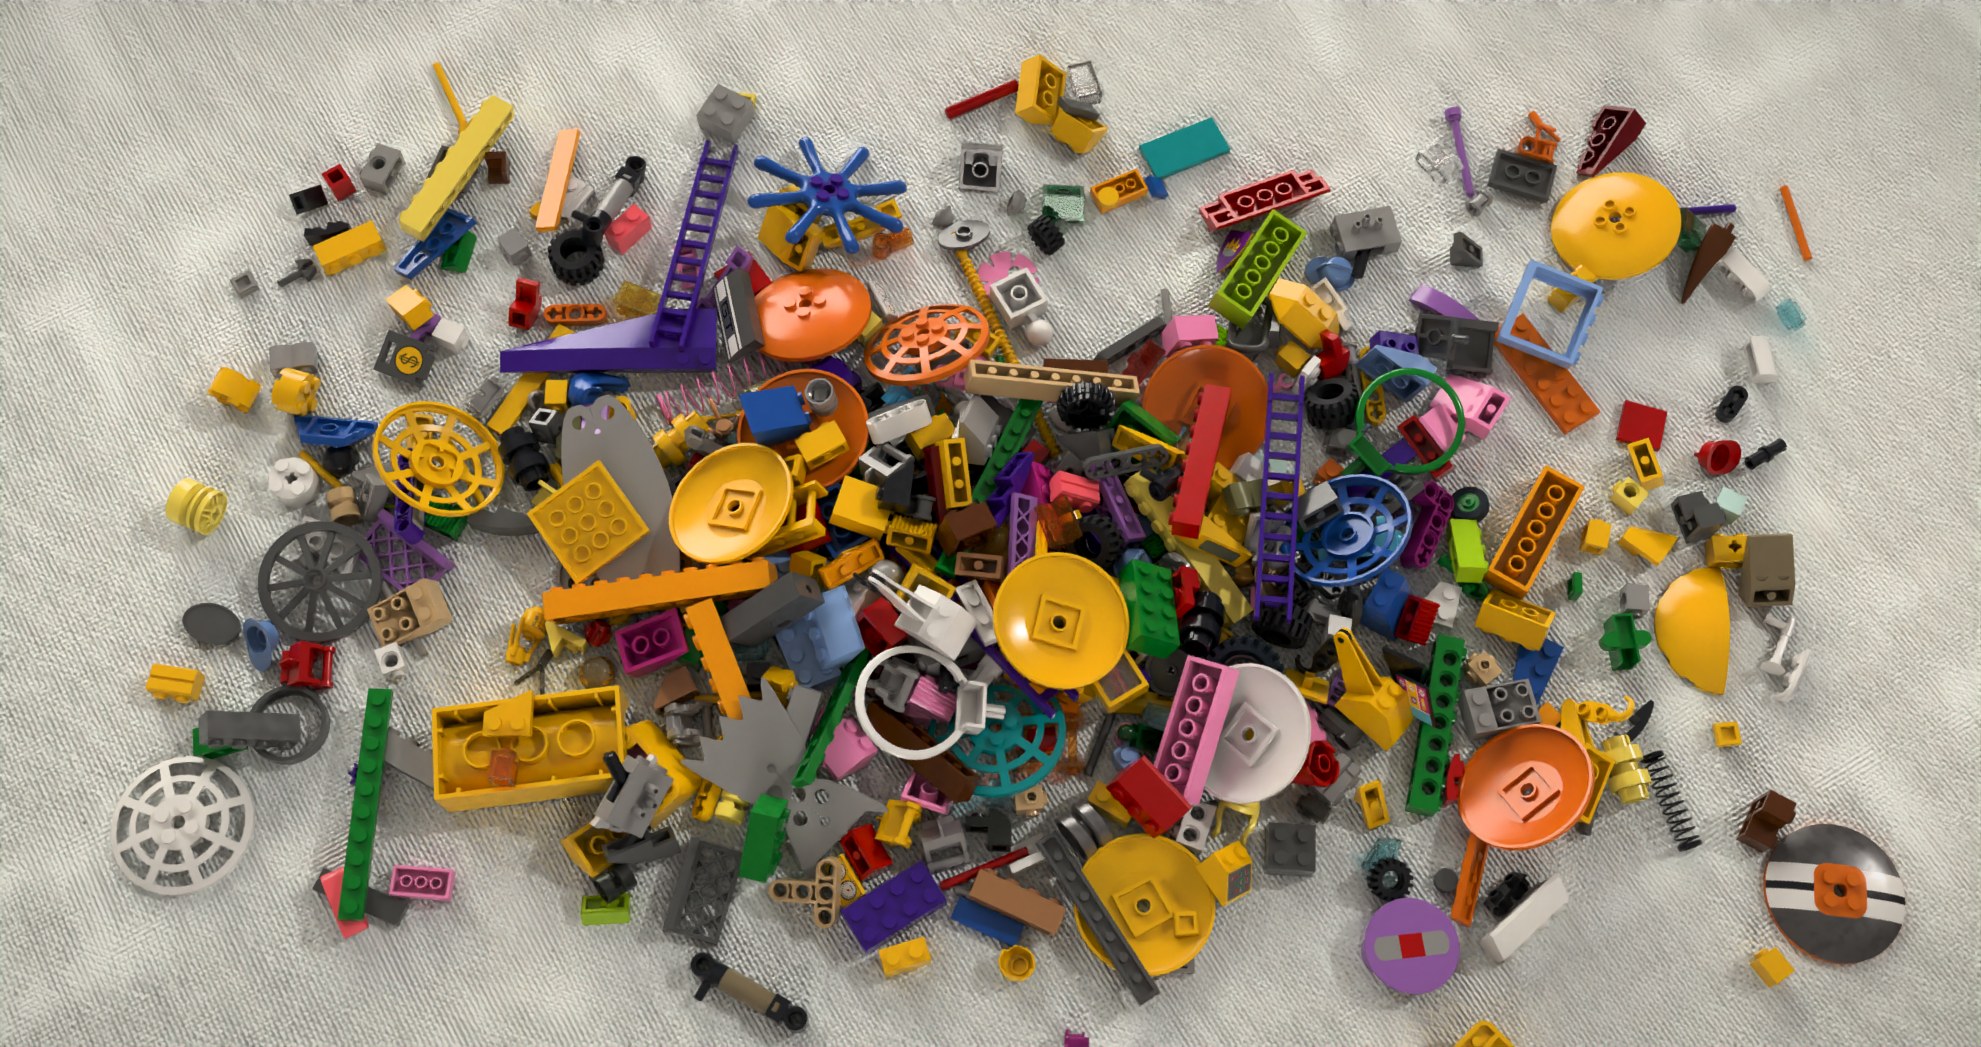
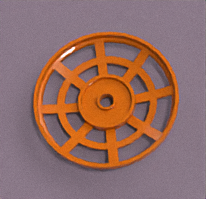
M937 304L912 310L891 320L871 337L864 350L865 366L870 375L876 380L895 386H917L942 380L963 370L968 366L970 359L976 360L982 354L990 339L988 322L978 310L960 304ZM964 312L976 316L980 319L981 324L967 323L965 317L960 313ZM928 314H943L938 318H927ZM953 316L960 321V323L947 324L945 320ZM919 317V319L908 325L903 324L913 318ZM894 330L901 331L898 337L888 340ZM960 330L959 335L954 341L949 339L950 331ZM968 330H981L977 342L970 350L960 345L966 338ZM883 336L881 344L873 348L878 339ZM899 343L900 349L895 355L887 349V347ZM942 346H946L942 350L929 355V353L938 350ZM879 351L889 360L883 370L878 369L870 360V356ZM952 351L961 355L959 359L948 365L930 370V361L939 359ZM905 354L920 355L917 358H903ZM896 364H921L922 373L901 375L892 374L891 371Z

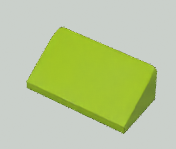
M630 893L621 894L620 897L610 904L606 903L600 895L582 896L580 913L582 924L587 926L629 923Z

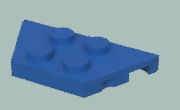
M294 415V424L300 443H309L312 446L331 445L334 448L345 447L376 432L378 428V422Z

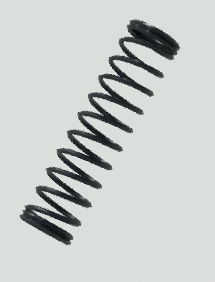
M1659 750L1644 755V759L1640 762L1650 763L1645 767L1647 769L1651 765L1666 759V757H1662L1664 751ZM1667 765L1661 768L1648 770V772H1653L1652 774H1650V777L1666 768H1669L1670 766ZM1674 774L1651 778V780H1658L1652 784L1651 788L1661 789L1655 794V797H1666L1659 802V806H1669L1662 814H1674L1666 820V823H1678L1670 829V832H1681L1673 840H1687L1677 847L1678 851L1682 852L1702 845L1701 839L1692 841L1700 835L1676 839L1696 828V826L1673 830L1677 826L1692 820L1691 817L1669 822V820L1688 811V809L1665 813L1685 800L1661 804L1681 793L1678 791L1658 796L1659 793L1677 785V783L1654 787L1657 783L1672 777Z

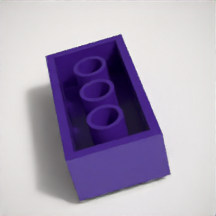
M920 860L842 909L841 915L867 956L946 906L947 899L923 861Z

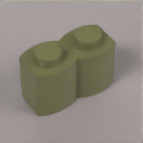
M1262 479L1236 482L1222 489L1229 515L1244 517L1249 515L1250 512H1260ZM1267 482V492H1270V489H1269V486H1268V482ZM1266 499V512L1274 504V501L1271 499Z

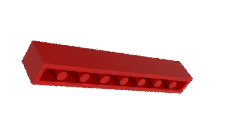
M1205 384L1204 392H1199L1197 405H1200V409H1195L1193 418L1196 426L1191 425L1189 438H1192V442H1187L1185 451L1188 459H1183L1181 472H1184V476H1179L1177 489L1180 492L1174 495L1173 507H1176L1175 512L1171 511L1168 525H1172L1171 535L1199 539L1232 388Z

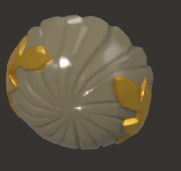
M604 656L591 657L585 660L579 668V680L586 689L611 686L615 679V668L612 661Z

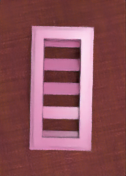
M682 247L680 256L698 259L696 248ZM678 263L679 274L698 277L699 266ZM696 269V270H694V271H689V272H684V273H683V271H685V270ZM681 282L683 290L695 288L694 283Z

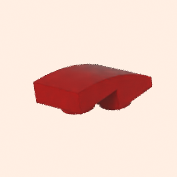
M1455 754L1449 760L1448 767L1445 769L1446 784L1442 790V805L1453 804L1459 796L1458 784L1454 782H1457L1465 773V765L1460 760V754Z

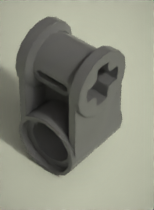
M910 495L909 507L904 514H898L932 521L931 510L936 498L926 495Z

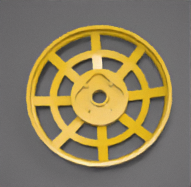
M418 401L397 407L385 416L374 434L372 455L375 467L384 483L401 500L429 514L444 517H461L476 513L494 500L500 492L505 477V464L498 453L499 445L489 430L470 414L444 403ZM432 412L448 417L444 427L432 424L418 425L413 413ZM401 416H405L409 428L402 431L394 441L382 434L391 422ZM456 420L472 429L484 443L473 448L465 438L452 431ZM421 432H435L441 434L439 440H425ZM410 435H413L417 443L412 451L400 446L402 441ZM449 438L459 443L466 451L459 453L453 446L448 444ZM379 442L391 449L390 461L394 472H385L378 454ZM486 451H490L493 457L496 473L495 480L482 477V466L478 455ZM397 453L409 459L410 469H399ZM472 460L474 475L463 472V461ZM432 461L439 462L441 467H436L432 464ZM416 477L423 483L422 492L413 487L406 478ZM399 480L409 491L420 497V502L403 493L392 481ZM458 480L472 483L469 489L462 494H459L453 486ZM479 485L491 487V493L478 506L472 508L465 501L476 491ZM433 488L445 489L451 497L431 496ZM429 501L442 504L457 503L462 510L436 509L429 506Z

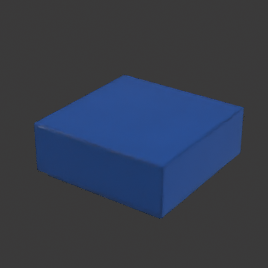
M1148 176L1144 179L1152 197L1164 200L1169 196L1160 178Z

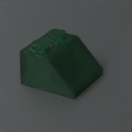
M1043 184L1042 216L1049 217L1051 222L1067 220L1068 223H1079V221H1084V186Z

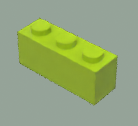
M1450 519L1446 538L1455 582L1482 583L1484 574L1488 573V561L1484 559L1485 546L1481 544L1482 531L1478 529L1477 520Z

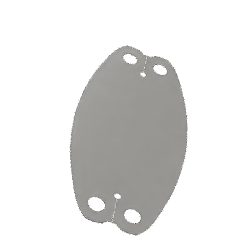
M610 395L597 398L590 407L577 405L569 408L564 417L562 427L561 459L563 484H567L593 463L600 460L651 530L648 535L596 572L598 578L612 583L616 582V579L620 577H630V580L639 579V575L642 573L652 574L653 576H659L662 571L668 570L680 573V549L675 544L669 528V511L673 500L672 494L656 453L628 410ZM603 407H613L614 416L611 419L602 418L601 409ZM576 416H582L586 420L584 428L580 430L572 426V421ZM596 427L600 429V434H595Z

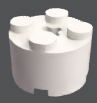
M279 459L269 474L268 482L271 491L287 507L303 508L309 502L317 499L320 494L321 482L318 475L303 459Z

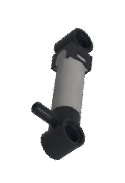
M631 156L626 159L625 167L621 166L616 173L614 183L591 216L573 210L571 217L583 222L581 237L585 244L597 246L602 243L603 235L629 197L633 198L639 189V184L644 182L646 161L643 158Z

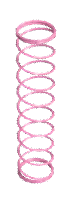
M758 352L763 368L764 378L767 379L763 360L769 368V370L771 371V373L776 377L777 375L770 368L762 353ZM743 358L744 366H745L746 373H747V377H748L749 386H751V381H750V376H749V372H748L747 366L749 367L750 371L752 372V374L754 375V377L757 379V381L760 382V380L758 379V377L756 376V374L754 373V371H753L752 368L750 367V365H749V363L747 362V360H746L745 358ZM778 360L779 368H780V374H782L781 363H780V360ZM814 360L807 361L804 363L808 366L814 365ZM784 361V363L786 364V366H787L791 371H793V370L791 369V367L787 364V362ZM729 364L727 365L732 382L734 397H732L728 393V391L725 389L720 379L718 378L717 374L714 371H712V376L718 396V404L715 401L714 403L717 406L720 404V395L715 377L717 378L718 382L720 383L726 394L732 399L735 398L736 392L731 371L737 379V381L739 382V384L742 386V388L746 389L740 382L739 378L737 377L734 370ZM696 378V381L702 401V410L694 402L683 384L680 385L686 407L687 416H689V411L684 390L693 402V404L695 405V407L701 412H704V400L700 384L703 387L706 394L708 395V397L712 398L699 378ZM665 391L669 412L659 393L658 395L656 394V399L667 424L670 426L672 425L673 416L668 396L679 413L682 412L669 392Z

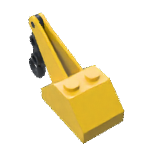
M1340 628L1333 638L1328 639L1313 656L1311 668L1304 667L1300 662L1301 656H1296V668L1304 675L1306 671L1316 675L1318 672L1328 670L1339 659L1346 692L1334 706L1386 752L1413 722L1414 718L1408 693L1390 677H1382L1377 674L1357 643L1353 633L1348 628Z

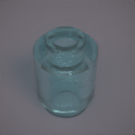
M1791 298L1781 302L1776 307L1777 315L1788 330L1793 329L1796 331L1806 324L1804 321L1807 317L1796 301L1793 302Z

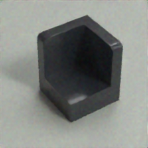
M321 184L289 194L296 214L328 205Z

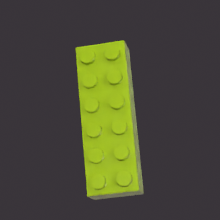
M1272 209L1207 306L1243 330L1307 232Z

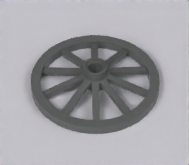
M330 521L309 522L285 532L267 551L258 574L259 599L264 612L271 622L281 631L294 638L316 643L335 641L358 630L370 618L367 609L379 602L383 588L382 566L373 546L357 531L340 523ZM328 531L317 566H315L305 535L313 532ZM336 533L345 535L357 543L325 568ZM298 539L308 570L280 556V553L286 546ZM361 550L365 553L371 568L370 572L330 575ZM275 561L302 575V579L270 584V575ZM321 575V582L314 586L313 579L315 576ZM372 579L370 593L366 602L332 584V582ZM304 586L278 613L270 592ZM327 590L362 608L361 611L350 622L343 625ZM310 593L305 631L293 627L284 619ZM318 594L337 629L320 633L313 632Z

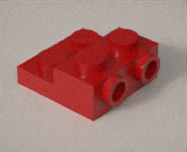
M1183 565L1172 575L1177 621L1195 605L1193 594L1200 589L1198 571Z

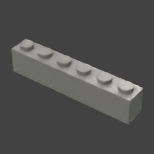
M798 684L789 690L787 696L789 705L786 712L798 730L807 749L825 693ZM774 764L768 765V772L774 773L776 766ZM799 764L790 766L789 775L794 778ZM772 786L768 790V795L781 798L782 790L778 786Z

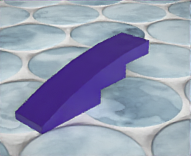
M1403 438L1381 454L1394 467L1396 463L1406 465L1417 455ZM1365 470L1359 473L1369 475ZM1385 472L1380 478L1389 480V477L1395 473ZM1367 485L1347 486L1348 498H1366L1376 487Z
M1033 451L1016 452L993 479L997 487L986 499V502L997 523L996 528L1000 527L1011 511V494L1014 492L1021 493L1034 458Z

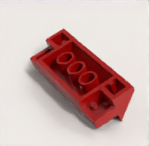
M1312 169L1296 174L1294 170H1290L1219 194L1217 202L1199 207V214L1207 224L1208 232H1212L1269 213L1272 209L1278 210L1331 191V188L1322 176L1317 177Z

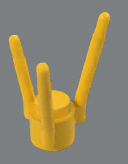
M524 615L521 616L516 636V625H511L508 647L505 653L504 661L516 666H522L523 662L528 663L532 653L542 640L536 639L527 653L525 652L526 648L519 645L526 618Z

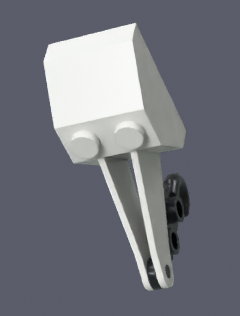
M873 569L871 574L868 573L866 578L856 572L853 573V577L859 583L874 593L880 591L901 612L894 624L896 627L950 660L955 661L978 623L975 617L954 601L920 584L913 593L876 569ZM886 583L910 597L908 603L904 602L889 589Z

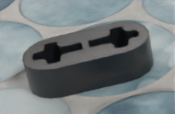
M1733 386L1716 408V418L1723 423L1731 422L1748 398L1747 390L1742 386ZM1737 393V394L1739 395V398H1738V400L1735 402V401H1733L1732 399L1734 398L1735 394ZM1730 407L1728 415L1724 414L1725 409Z

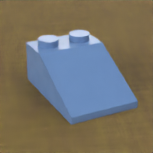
M1381 345L1373 347L1355 365L1374 380L1382 374L1395 369L1417 368L1434 374L1438 369L1421 355ZM1401 375L1388 379L1381 385L1407 403L1426 388L1430 380L1418 375Z

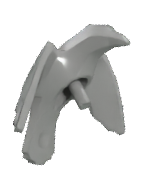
M1258 518L1253 523L1248 542V549L1256 553L1252 559V565L1257 567L1260 522ZM1281 525L1276 534L1291 535V528ZM1264 540L1263 553L1286 555L1279 551L1280 546L1284 542ZM1295 553V560L1300 558L1301 555ZM1263 561V563L1267 562L1270 569L1279 568L1289 564L1282 562Z

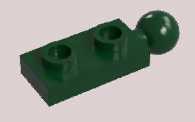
M1133 723L1132 726L1123 724L1117 730V737L1122 742H1130V747L1157 753L1164 730Z

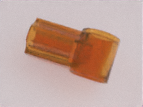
M904 227L899 233L876 234L872 241L873 256L876 259L884 260L889 257L890 253L913 245L914 240L909 228Z

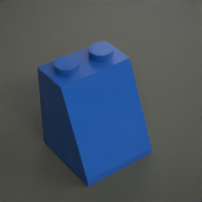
M794 385L739 395L757 444L770 448L800 437L806 432H811L809 424L812 423L808 411L804 412L802 405L806 404L802 392L797 393Z
M1386 568L1364 603L1360 619L1361 625L1394 643L1398 638L1394 636L1408 595L1411 594L1405 577Z

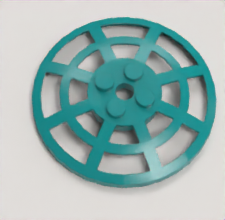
M993 682L988 686L986 703L1005 706L1006 713L1004 714V719L985 717V729L978 735L962 734L959 739L970 737L974 746L968 756L962 752L957 742L951 746L957 758L970 769L972 768L984 773H999L1000 787L977 785L973 795L999 798L1019 794L1037 785L1055 768L1064 750L1067 734L1062 707L1055 696L1050 701L1055 708L1056 714L1050 720L1046 715H1042L1041 709L1021 689L1007 685H993ZM958 683L952 689L957 692V687H960V684ZM994 692H1008L1015 694V696L1008 703L995 700ZM1025 700L1031 706L1035 715L1021 717L1016 707ZM956 709L949 721L948 733L935 738L936 720H931L928 734L938 743L945 741L954 732ZM1058 723L1057 742L1049 757L1038 749L1044 736V724ZM999 724L1002 726V729L999 732H991V726ZM1037 724L1036 736L1031 744L1023 738L1024 726ZM1017 746L1026 751L1019 758L1007 763L1005 754ZM981 753L996 755L997 765H986L978 763L976 760ZM1032 756L1044 764L1030 777L1011 784L1008 771L1023 765Z

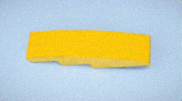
M1122 425L1118 426L1111 444L1121 451L1152 444L1163 445L1169 453L1168 461L1164 465L1157 466L1163 471L1178 463H1182L1183 459H1188V455H1185V452ZM1158 450L1156 455H1154L1156 459H1159V455L1163 454ZM1146 452L1145 454H1146V456H1147V462H1148V461H1149V460H1148V457H1150V456H1149V455L1147 454V452ZM1135 454L1132 456L1139 461L1142 460V456L1140 454Z

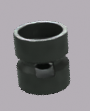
M614 863L609 867V872L602 871L592 878L597 892L608 904L620 897L621 891L627 892L637 885V880L627 864Z

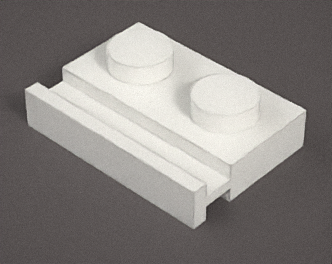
M572 174L561 218H565L568 222L573 219L571 217L573 210L580 211L595 194L594 188H590Z

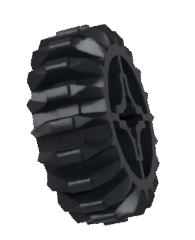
M1082 380L1080 384L1074 382L1073 386L1067 385L1065 390H1061L1057 400V412L1061 421L1065 422L1066 426H1072L1073 430L1076 428H1080L1081 432L1084 429L1091 431L1092 428L1099 430L1100 425L1106 426L1107 422L1112 421V417L1116 412V399L1112 390H1109L1107 385L1102 386L1100 382L1094 384L1092 380L1089 383H1085Z

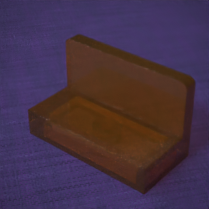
M1062 496L1053 503L1039 504L1034 508L1050 549L1065 548L1082 537V531L1067 496Z

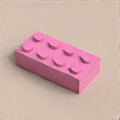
M394 865L389 895L399 898L451 902L456 872L453 869Z

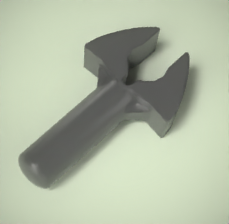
M296 260V270L278 279V285L284 287L300 277L306 278L308 282L311 281L317 272V268L315 265L308 270H305V268L314 264L312 260Z

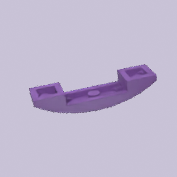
M737 245L725 262L728 264L727 268L706 298L701 297L699 299L696 309H716L713 295L715 286L724 277L738 268L748 273L754 257Z
M1422 284L1408 300L1424 312L1429 309L1434 314L1440 316L1479 320L1472 312L1453 298Z

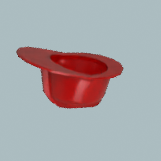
M1733 440L1708 441L1702 445L1699 452L1694 453V456L1698 458L1699 465L1707 470L1709 474H1726L1733 471L1739 464L1741 448Z

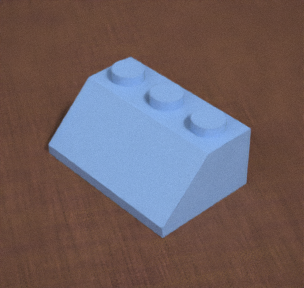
M845 585L822 593L825 603L803 617L806 620L809 637L813 642L817 661H819L821 669L843 667L865 649Z

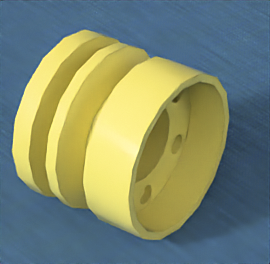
M185 478L173 488L168 497L165 509L166 518L180 526H187L190 530L197 531L199 534L208 535L219 526L225 515L227 496L222 491L206 487L203 483L191 478Z

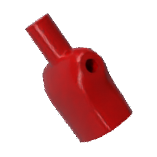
M1055 727L1044 729V736L1038 748L1044 753L1054 750L1057 742ZM1037 728L1030 729L1027 733L1026 740L1031 744L1036 736Z

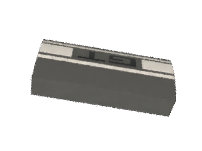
M738 268L724 277L713 289L724 348L729 364L765 346L750 275L743 269Z

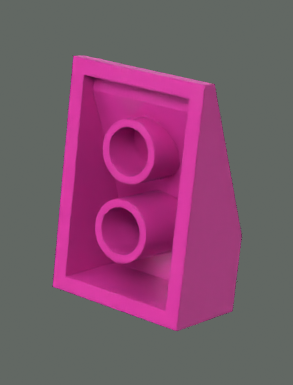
M677 608L614 631L625 674L634 678L657 671L689 651Z

